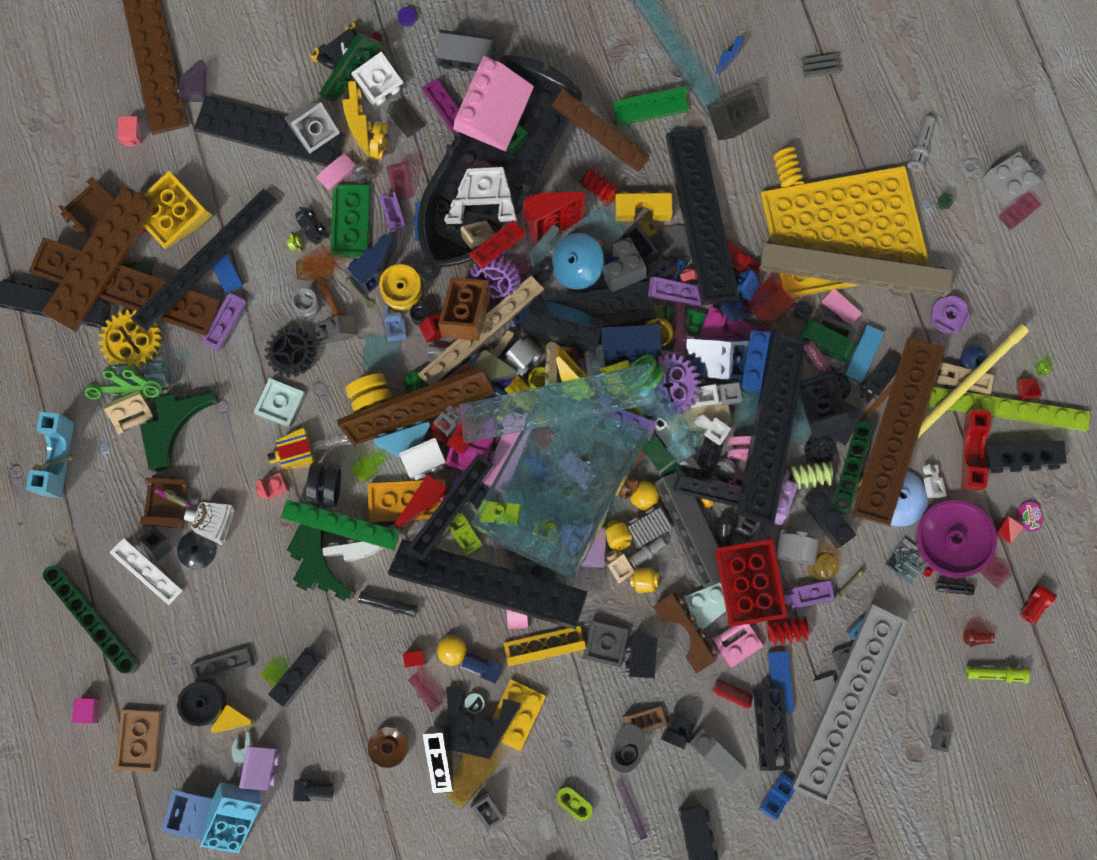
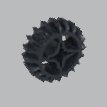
M292 326L290 331H288L287 327H284L283 333L277 330L278 335L276 337L273 334L271 335L273 341L266 342L270 347L265 348V352L269 353L265 355V358L270 360L267 363L269 367L273 366L272 370L274 372L279 371L278 374L280 376H283L285 373L290 378L291 373H293L295 377H298V371L305 374L303 369L306 367L310 370L311 367L308 363L315 362L311 357L317 356V353L313 351L316 349V345L312 344L314 341L312 337L308 338V332L303 333L301 328L296 331L295 327ZM291 339H298L305 345H293ZM284 342V346L278 349L279 345ZM290 347H291V348L293 349V351H294L293 354L291 355L292 358H291V357L289 356V354L287 353V352H289ZM304 355L301 361L297 363V358ZM277 359H288L290 365H283Z

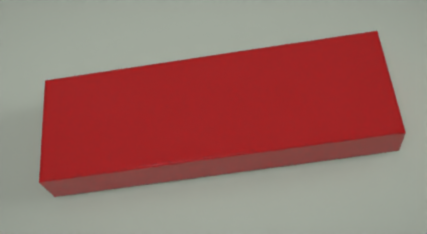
M512 220L470 253V257L483 270L493 260L497 259L525 237L526 233Z

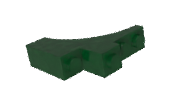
M205 391L201 392L200 396H183L181 400L175 394L163 393L160 397L155 398L159 420L150 419L145 424L140 425L149 470L157 472L173 468V448L180 431L197 413L210 406L219 404L218 397L214 393Z
M300 524L287 548V551L291 553L290 557L298 561L303 559L293 578V581L298 582L296 586L307 591L308 588L313 590L316 584H318L317 588L327 593L329 590L336 592L335 597L343 601L346 598L352 600L355 593L348 590L336 579L327 564L325 556H323L324 531Z

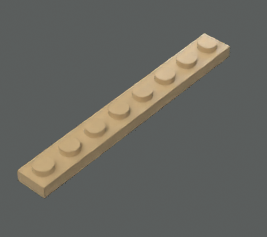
M530 276L519 286L517 291H513V295H508L486 314L479 341L457 339L419 372V377L428 386L442 381L528 306L534 297L537 298L544 292V288Z

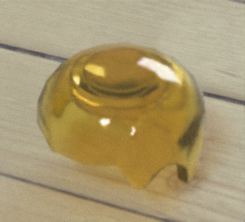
M817 552L815 564L807 565V569L812 578L820 581H830L839 572V561L832 553Z

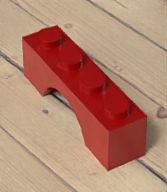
M970 410L965 414L961 489L981 491L987 488L988 468L985 465L984 450L986 439L990 432V411Z

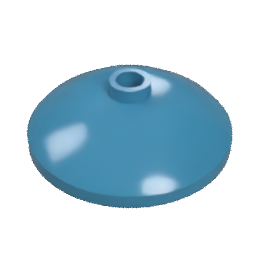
M573 233L564 237L557 244L553 252L552 265L554 275L567 288L580 290L590 287L600 278L603 272L605 255L602 246L594 237L584 233ZM572 257L575 258V261L573 263H571Z

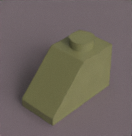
M486 350L482 352L471 368L474 369L482 366L491 382L514 378L517 372Z

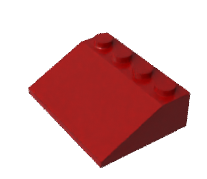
M584 192L539 193L537 195L532 194L523 202L524 229L534 246L583 221L586 196Z
M773 539L714 549L729 627L788 618Z

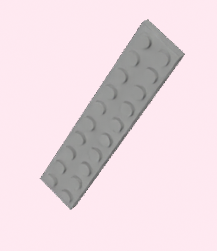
M870 604L791 788L829 805L908 621Z

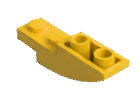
M356 81L348 82L350 99L342 100L345 117L355 142L367 157H371L370 143L372 138L369 139V133L372 132L371 121H368L366 115H363V107L359 105V99H362L361 88H357Z

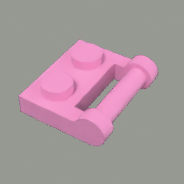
M750 624L730 627L720 635H715L711 638L730 668L763 647ZM741 629L745 630L746 634L727 647L723 646L722 642Z

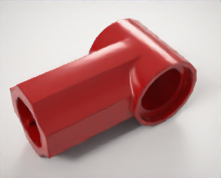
M1038 583L1032 589L1029 595L1030 599L1020 613V616L1025 621L1033 625L1038 622L1045 609L1049 608L1057 597L1056 593L1041 583Z

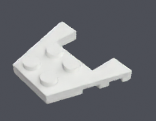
M504 168L467 169L458 188V195L450 205L451 210L444 219L446 224L463 223L465 205L500 204L499 221H517Z

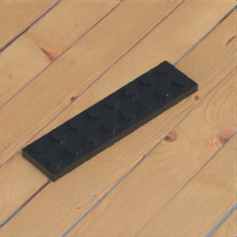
M206 95L194 127L196 132L325 167L340 157L346 139V133L340 132L309 154L288 125L284 116Z

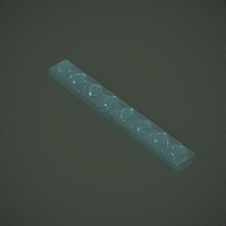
M633 0L708 118L724 110L725 105L656 0Z

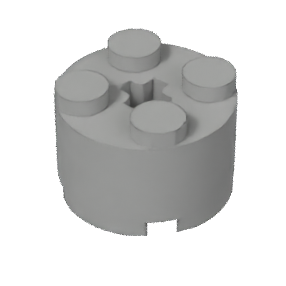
M525 334L506 353L504 357L506 360L502 358L501 361L517 371L515 377L518 375L522 378L529 369L528 365L530 363L535 364L542 357V349Z
M781 530L776 558L788 562L794 561L798 564L814 565L820 538L808 536L806 532L796 531V534H792L791 531Z

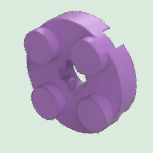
M948 296L939 299L933 305L930 322L943 333L956 334L968 324L970 312L968 313V306L961 298ZM952 311V312H953L952 315H953L955 318H954V319H953V318L949 319V318L947 317V315H946V312L948 313V312Z

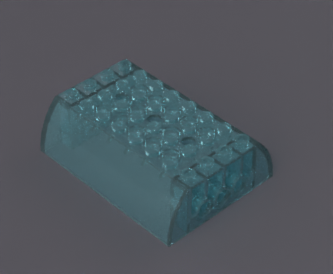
M545 388L471 524L500 546L566 577H576L649 438V430ZM586 454H591V455H592V458H591L590 461H588V462H583V461H582V458H583L584 455H586ZM567 488H574V492L571 495H564V491ZM490 501L520 504L522 506L519 525L497 515L493 523L482 522L480 519ZM548 522H556V525L552 530L546 529V525Z

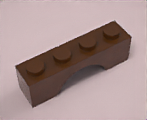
M674 592L655 604L653 608L663 623L674 622L687 630L691 646L686 659L697 674L719 659L717 657L719 653L713 644L710 645L706 640L708 636L703 628H699L695 623L697 621L692 611L688 612L684 606L686 604L684 598Z

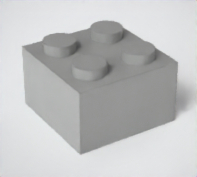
M1020 152L989 170L982 178L1004 208L1032 191L1041 182Z

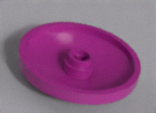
M948 500L934 505L923 515L916 531V545L921 558L932 570L951 578H965L977 574L990 563L996 551L997 535L991 519L979 507L966 501Z

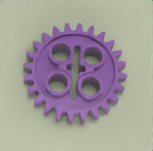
M666 354L665 357L659 355V361L656 360V362L663 365L665 369L664 378L650 393L642 397H648L645 403H652L650 409L657 408L658 414L662 412L664 416L669 414L676 416L677 413L679 415L683 414V409L689 411V405H696L693 401L694 398H700L696 391H702L701 388L697 387V384L702 383V381L697 380V377L701 374L694 373L697 366L690 367L692 361L687 360L685 362V356L679 358L678 354H673V356ZM679 369L682 371V377L680 379H678L676 376V373ZM680 389L684 391L683 398H680L678 396V391ZM662 390L666 394L664 400L660 398V393Z

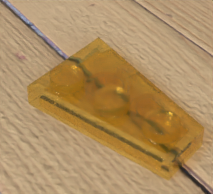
M463 753L458 770L453 777V791L447 792L446 797L462 810L501 762L494 755L491 759Z

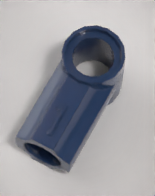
M467 652L461 668L480 675V678L496 684L503 665Z

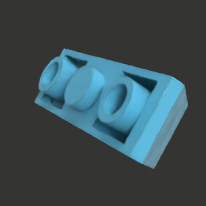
M420 421L415 423L414 427L408 429L401 427L396 429L395 433L389 435L388 433H382L373 441L376 447L401 459L400 452L425 442L431 427L429 422Z

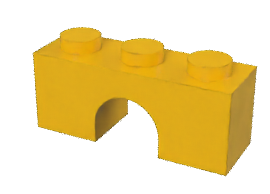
M641 191L637 194H630L629 192L616 194L615 222L634 221L635 210L640 207L648 208L651 211L652 221H671L672 193L665 191L656 193Z

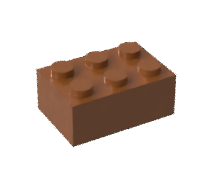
M451 277L438 323L442 337L480 340L491 296L488 280Z

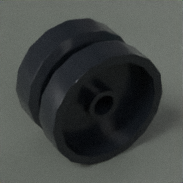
M311 463L306 484V501L308 505L318 506L323 500V504L326 507L337 506L342 478L340 465L330 464L325 471L323 463Z
M201 681L190 683L183 688L177 700V710L182 720L189 725L198 727L214 724L227 705L226 694L221 687L215 683Z

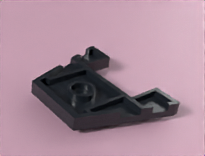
M447 687L451 750L491 759L502 741L506 730L512 724L516 713L522 707V703L503 699L499 720L461 712L466 691Z

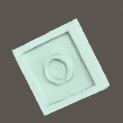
M269 378L254 413L290 428L305 392Z

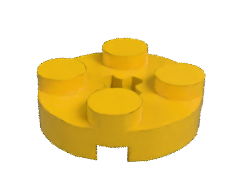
M375 121L372 133L374 135L370 143V155L372 158L383 160L384 149H387L388 138H385L388 123Z

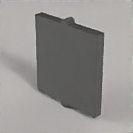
M675 224L674 226L661 227V236L670 247L663 253V259L677 258L680 260L681 258L691 257L685 226Z

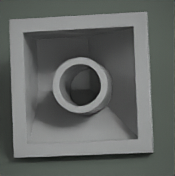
M321 102L299 107L284 117L309 154L340 133Z

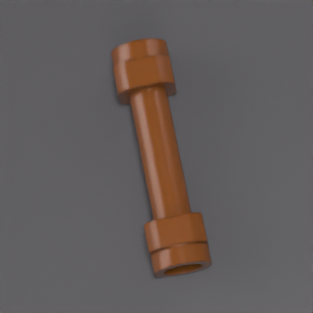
M325 278L316 280L314 282L318 292H322L332 310L331 316H345L342 307H338L331 295L327 280Z

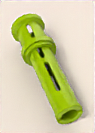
M1006 665L1004 668L966 666L965 670L967 679L1004 680L1006 683L1016 681L1028 684L1030 678L1028 666H1023L1022 668L1011 667L1010 665Z

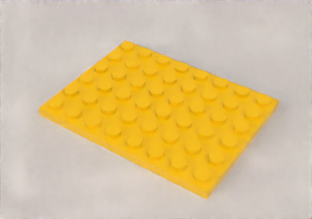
M905 166L760 193L771 242H776L782 246L791 244L802 249L811 247L816 251L831 250L837 254L851 253L857 257L867 255L871 259L878 260L880 258H887L892 262L907 261L912 265L926 264L930 267ZM778 273L784 299L832 291L833 289L838 290L860 286Z

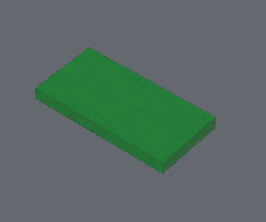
M337 184L333 189L331 257H361L363 252L369 247L370 184Z

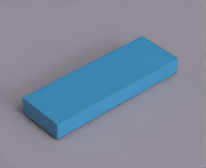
M866 325L844 374L846 377L859 383L864 381L884 335L883 331Z

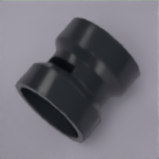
M416 303L410 308L411 320L417 326H420L430 316L427 307L422 303Z

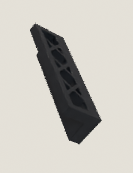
M676 464L675 471L678 477L673 486L674 492L738 507L742 479Z
M754 689L753 697L760 771L791 769L784 689ZM777 692L778 701L775 705L770 701V693ZM775 712L780 716V722L777 726L772 722V715ZM777 732L782 737V742L779 746L774 743V736ZM778 753L783 756L784 765L776 766L775 757Z

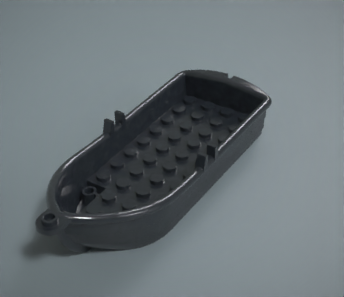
M504 55L499 59L498 62L534 86L518 122V125L528 133V140L512 155L507 150H501L461 132H454V140L451 145L447 144L446 154L429 181L419 205L417 231L420 246L425 257L419 268V274L423 280H435L442 267L456 266L473 261L470 257L472 251L462 238L460 229L462 226L487 221L493 231L497 233L511 222L499 221L500 204L465 205L463 223L446 224L444 221L445 216L451 210L450 205L458 195V188L467 169L503 167L506 172L516 217L518 216L523 207V202L531 193L570 122L567 117L551 106L553 100L561 89L566 90L578 101L581 102L582 100L580 89L556 68L549 66L547 71H543L544 62L519 55Z

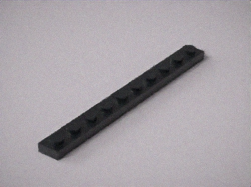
M263 188L131 317V320L147 332L278 203V200Z

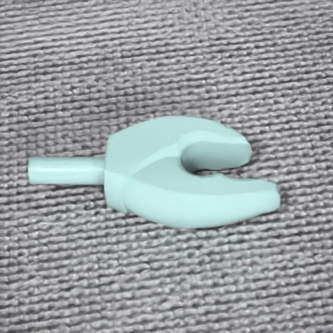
M250 731L246 732L245 747L243 749L239 747V737H236L232 744V758L234 762H239L238 777L242 775L247 746L253 745Z

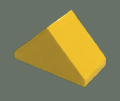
M226 705L211 728V733L255 724V721L236 707Z

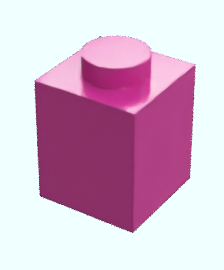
M82 694L81 698H74L72 723H98L100 699H94V695Z

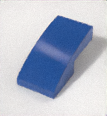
M737 36L731 52L724 49L716 74L722 73L731 65L741 49L744 38Z
M224 255L212 268L227 294L243 286L228 255Z
M781 773L758 809L774 821L777 820L786 803L790 801L795 792V789L791 788L793 780Z

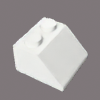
M435 438L399 453L411 481L414 479L415 481L422 480L426 477V474L430 472L438 473L444 470V466H446Z

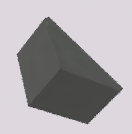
M489 792L470 804L487 830L504 820L502 813Z

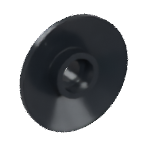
M191 531L185 534L178 543V558L184 566L190 569H202L214 560L216 543ZM193 546H198V551L193 553Z

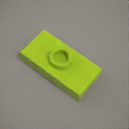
M482 501L479 520L480 522L519 525L522 506L513 503Z

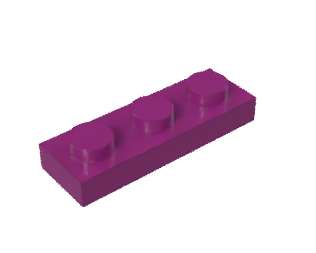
M436 78L423 86L422 91L450 131L454 133L456 131L453 129L454 121L459 108Z

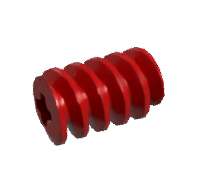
M593 166L583 175L579 184L583 182L582 187H588V192H594V197L600 196L599 201H605V205L608 207L615 201V195L620 193V191H617L619 185L611 187L613 181L610 180L606 183L607 176L605 175L600 178L601 171L595 174L596 167Z
M804 616L803 620L798 617L796 621L791 618L788 620V624L785 620H781L780 625L777 621H774L772 626L767 622L766 633L769 642L772 641L774 646H777L778 640H780L782 645H785V639H788L789 643L792 644L793 638H796L799 643L801 636H803L805 641H808L809 625L806 616Z

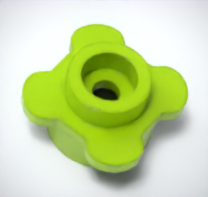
M290 232V236L287 237L289 248L292 251L298 249L301 252L303 245L301 236Z

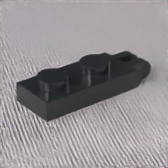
M886 354L861 387L864 391L860 397L863 399L868 393L869 397L866 399L868 403L873 398L877 399L895 376L899 362Z

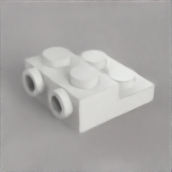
M382 52L351 73L372 106L374 104L379 106L387 100L385 97L390 93L392 95L398 93L401 90L400 86L403 84V81Z

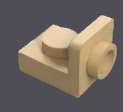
M613 550L606 555L605 564L618 583L634 574L633 568L621 551Z

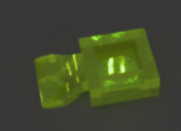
M377 453L370 460L366 457L362 458L350 469L359 481L364 484L378 473L375 467L386 459L382 454Z

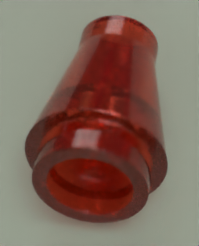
M970 627L964 630L963 641L970 647L989 643L993 644L995 634L994 632Z

